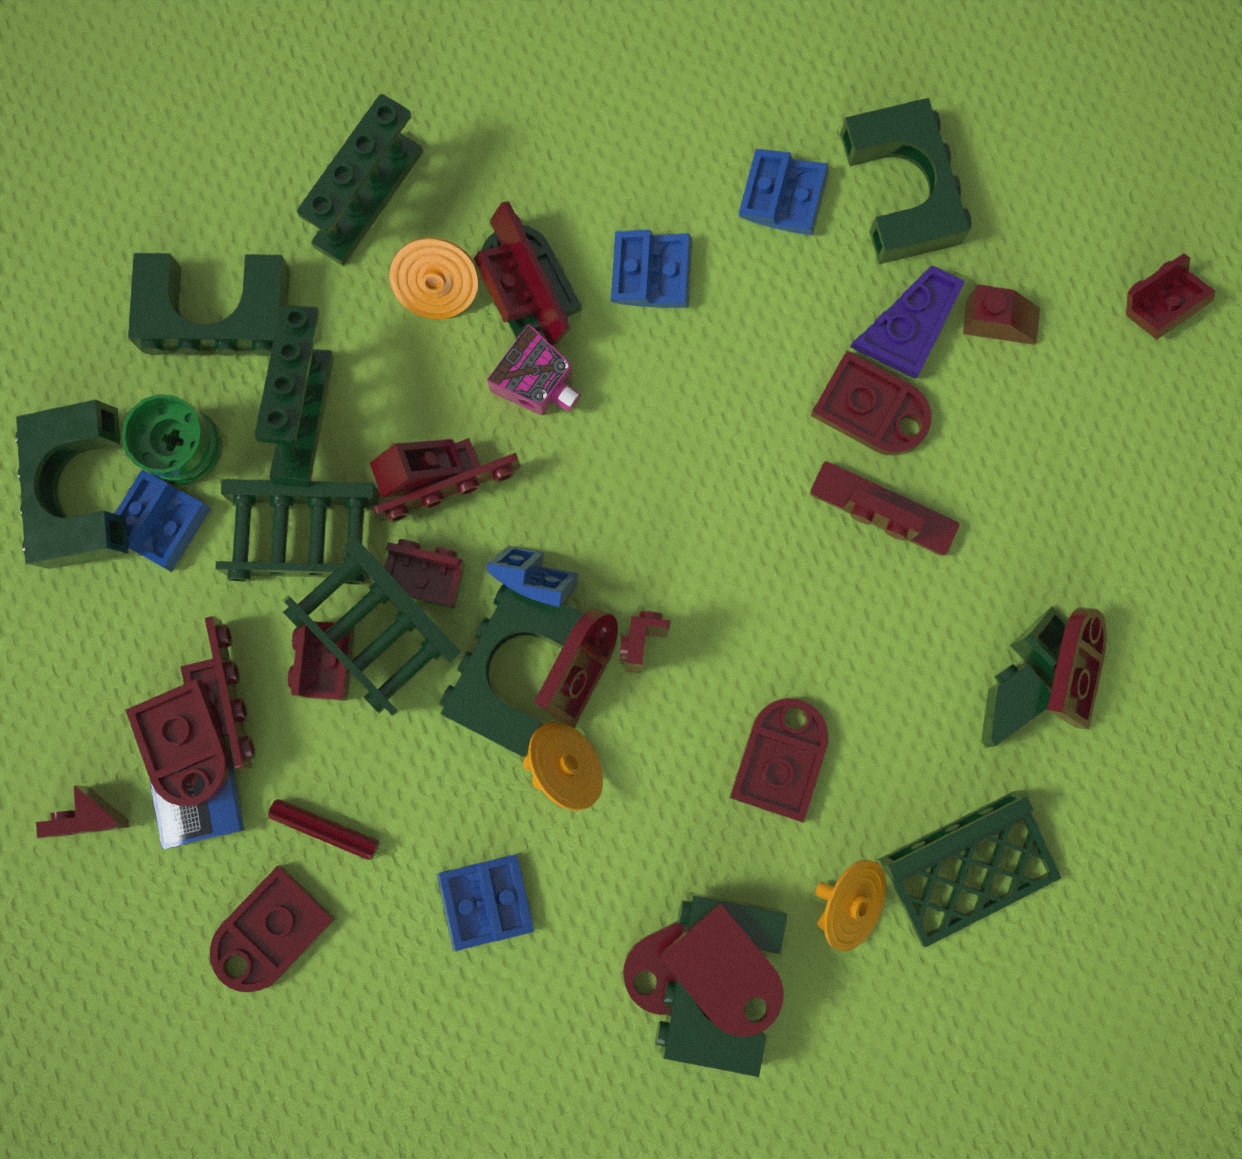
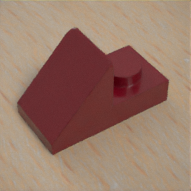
M77 785L74 786L75 810L50 813L49 821L36 822L37 838H53L129 828L128 819L88 786Z

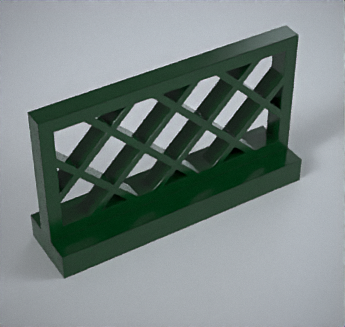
M1013 791L879 858L882 868L889 875L916 935L924 948L1061 879L1060 873L1031 814L1034 809L1028 796ZM1022 820L1028 830L1023 847L1006 841L1011 826ZM1000 832L998 838L992 837V835ZM984 839L996 843L989 864L972 859L976 844ZM1033 843L1037 849V852L1031 850ZM1004 846L1021 851L1014 873L997 867ZM966 849L964 855L958 854L959 852ZM1029 855L1041 858L1047 873L1035 879L1022 876ZM949 857L962 860L955 881L938 876L942 861ZM970 863L987 869L980 890L963 884ZM932 866L930 873L923 871ZM995 872L1012 877L1008 892L1000 897L988 893ZM915 874L928 878L921 899L908 895L902 881ZM935 881L953 886L947 907L929 902ZM1020 881L1026 882L1025 884L1019 886ZM961 889L978 895L974 910L966 914L954 910ZM986 898L992 900L985 904ZM912 902H915V903H918V904H919L918 909H917V912H916V910H915V908H914ZM926 907L944 912L940 927L929 933H926L921 923ZM952 915L958 917L950 922Z

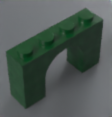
M929 98L846 117L840 132L849 166L888 157L902 158L916 165L928 182L929 197L924 203L914 208L875 217L869 233L879 264L961 245L972 226L970 213L967 208H963L960 199L961 184L959 178L956 175L953 176L950 167L951 153L949 146L946 142L943 143L939 132L941 128L939 114L936 110L932 109Z
M134 253L128 339L141 352L150 355H161L164 353V350H177L184 355H199L201 351H215V353L220 355L233 356L237 354V351H252L255 355L271 356L280 307L288 305L290 268L282 255L245 254L243 293L237 308L222 321L202 325L189 322L181 316L179 308L181 266L171 253Z
M95 399L16 416L17 432L15 438L19 456L18 478L21 487L22 504L20 506V513L23 519L24 541L22 548L25 555V564L51 569L129 554L126 517L107 511L68 517L63 512L57 495L60 475L71 459L83 452L120 445L118 408Z
M502 584L493 601V604L497 605L491 619L485 617L476 632L475 637L480 639L473 653L467 651L458 666L457 671L462 673L455 687L452 685L447 687L440 700L439 705L444 707L440 714L525 758L528 754L529 742L533 733L543 724L539 720L502 702L495 695L489 679V669L493 656L503 644L511 639L522 636L537 637L562 649L573 627L584 613L564 603L557 607L530 599Z
M689 892L688 901H681L678 924L683 925L682 934L716 904L721 903L759 950L781 954L788 915L786 912ZM675 976L673 981L667 980L663 994V1005H668L666 1021H659L655 1037V1045L661 1046L660 1052L663 1059L759 1077L766 1035L763 1031L746 1037L734 1036L722 1031L698 1007L695 1000Z

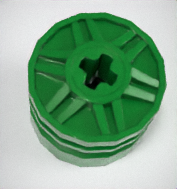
M157 394L144 398L130 410L123 423L121 438L128 457L136 466L170 483L188 485L202 480L214 470L221 457L222 439L216 424L209 416L174 395ZM177 441L184 442L182 447L175 446Z

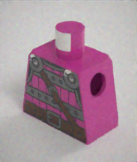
M529 324L487 379L489 390L492 393L539 415H543L553 402L567 412H570L581 397V393L567 385L572 376L570 363Z

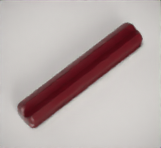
M281 799L274 800L268 812V817L271 820L367 860L373 859L379 847V841Z

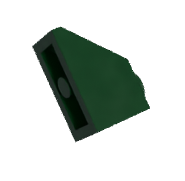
M1011 664L994 676L998 682L988 689L981 739L985 748L997 746L1048 708L1051 693L1029 664L1018 668Z

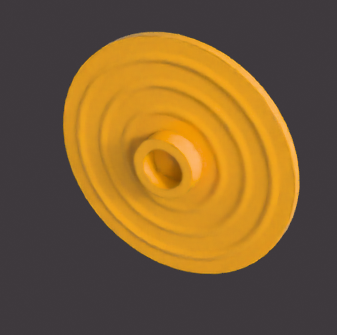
M429 237L411 241L396 253L390 266L389 280L395 297L407 310L424 318L446 319L454 317L470 306L477 293L478 273L474 262L462 248L444 239Z
M560 722L544 724L533 733L529 742L528 755L523 761V768L532 772L534 787L542 790L551 801L564 809L580 811L592 806L601 794L603 773L598 756L589 741L573 727Z
M868 859L860 860L851 865L841 875L834 887L825 882H820L815 890L816 896L828 902L826 910L816 925L825 932V937L831 947L838 951H850L864 942L877 924L886 897V877L878 863Z

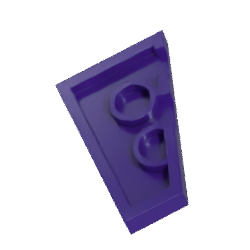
M932 265L887 311H884L863 334L859 335L852 342L850 348L916 379L965 281Z

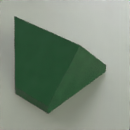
M1053 606L1046 610L1010 644L1013 650L1032 667L1035 673L1051 689L1067 621Z

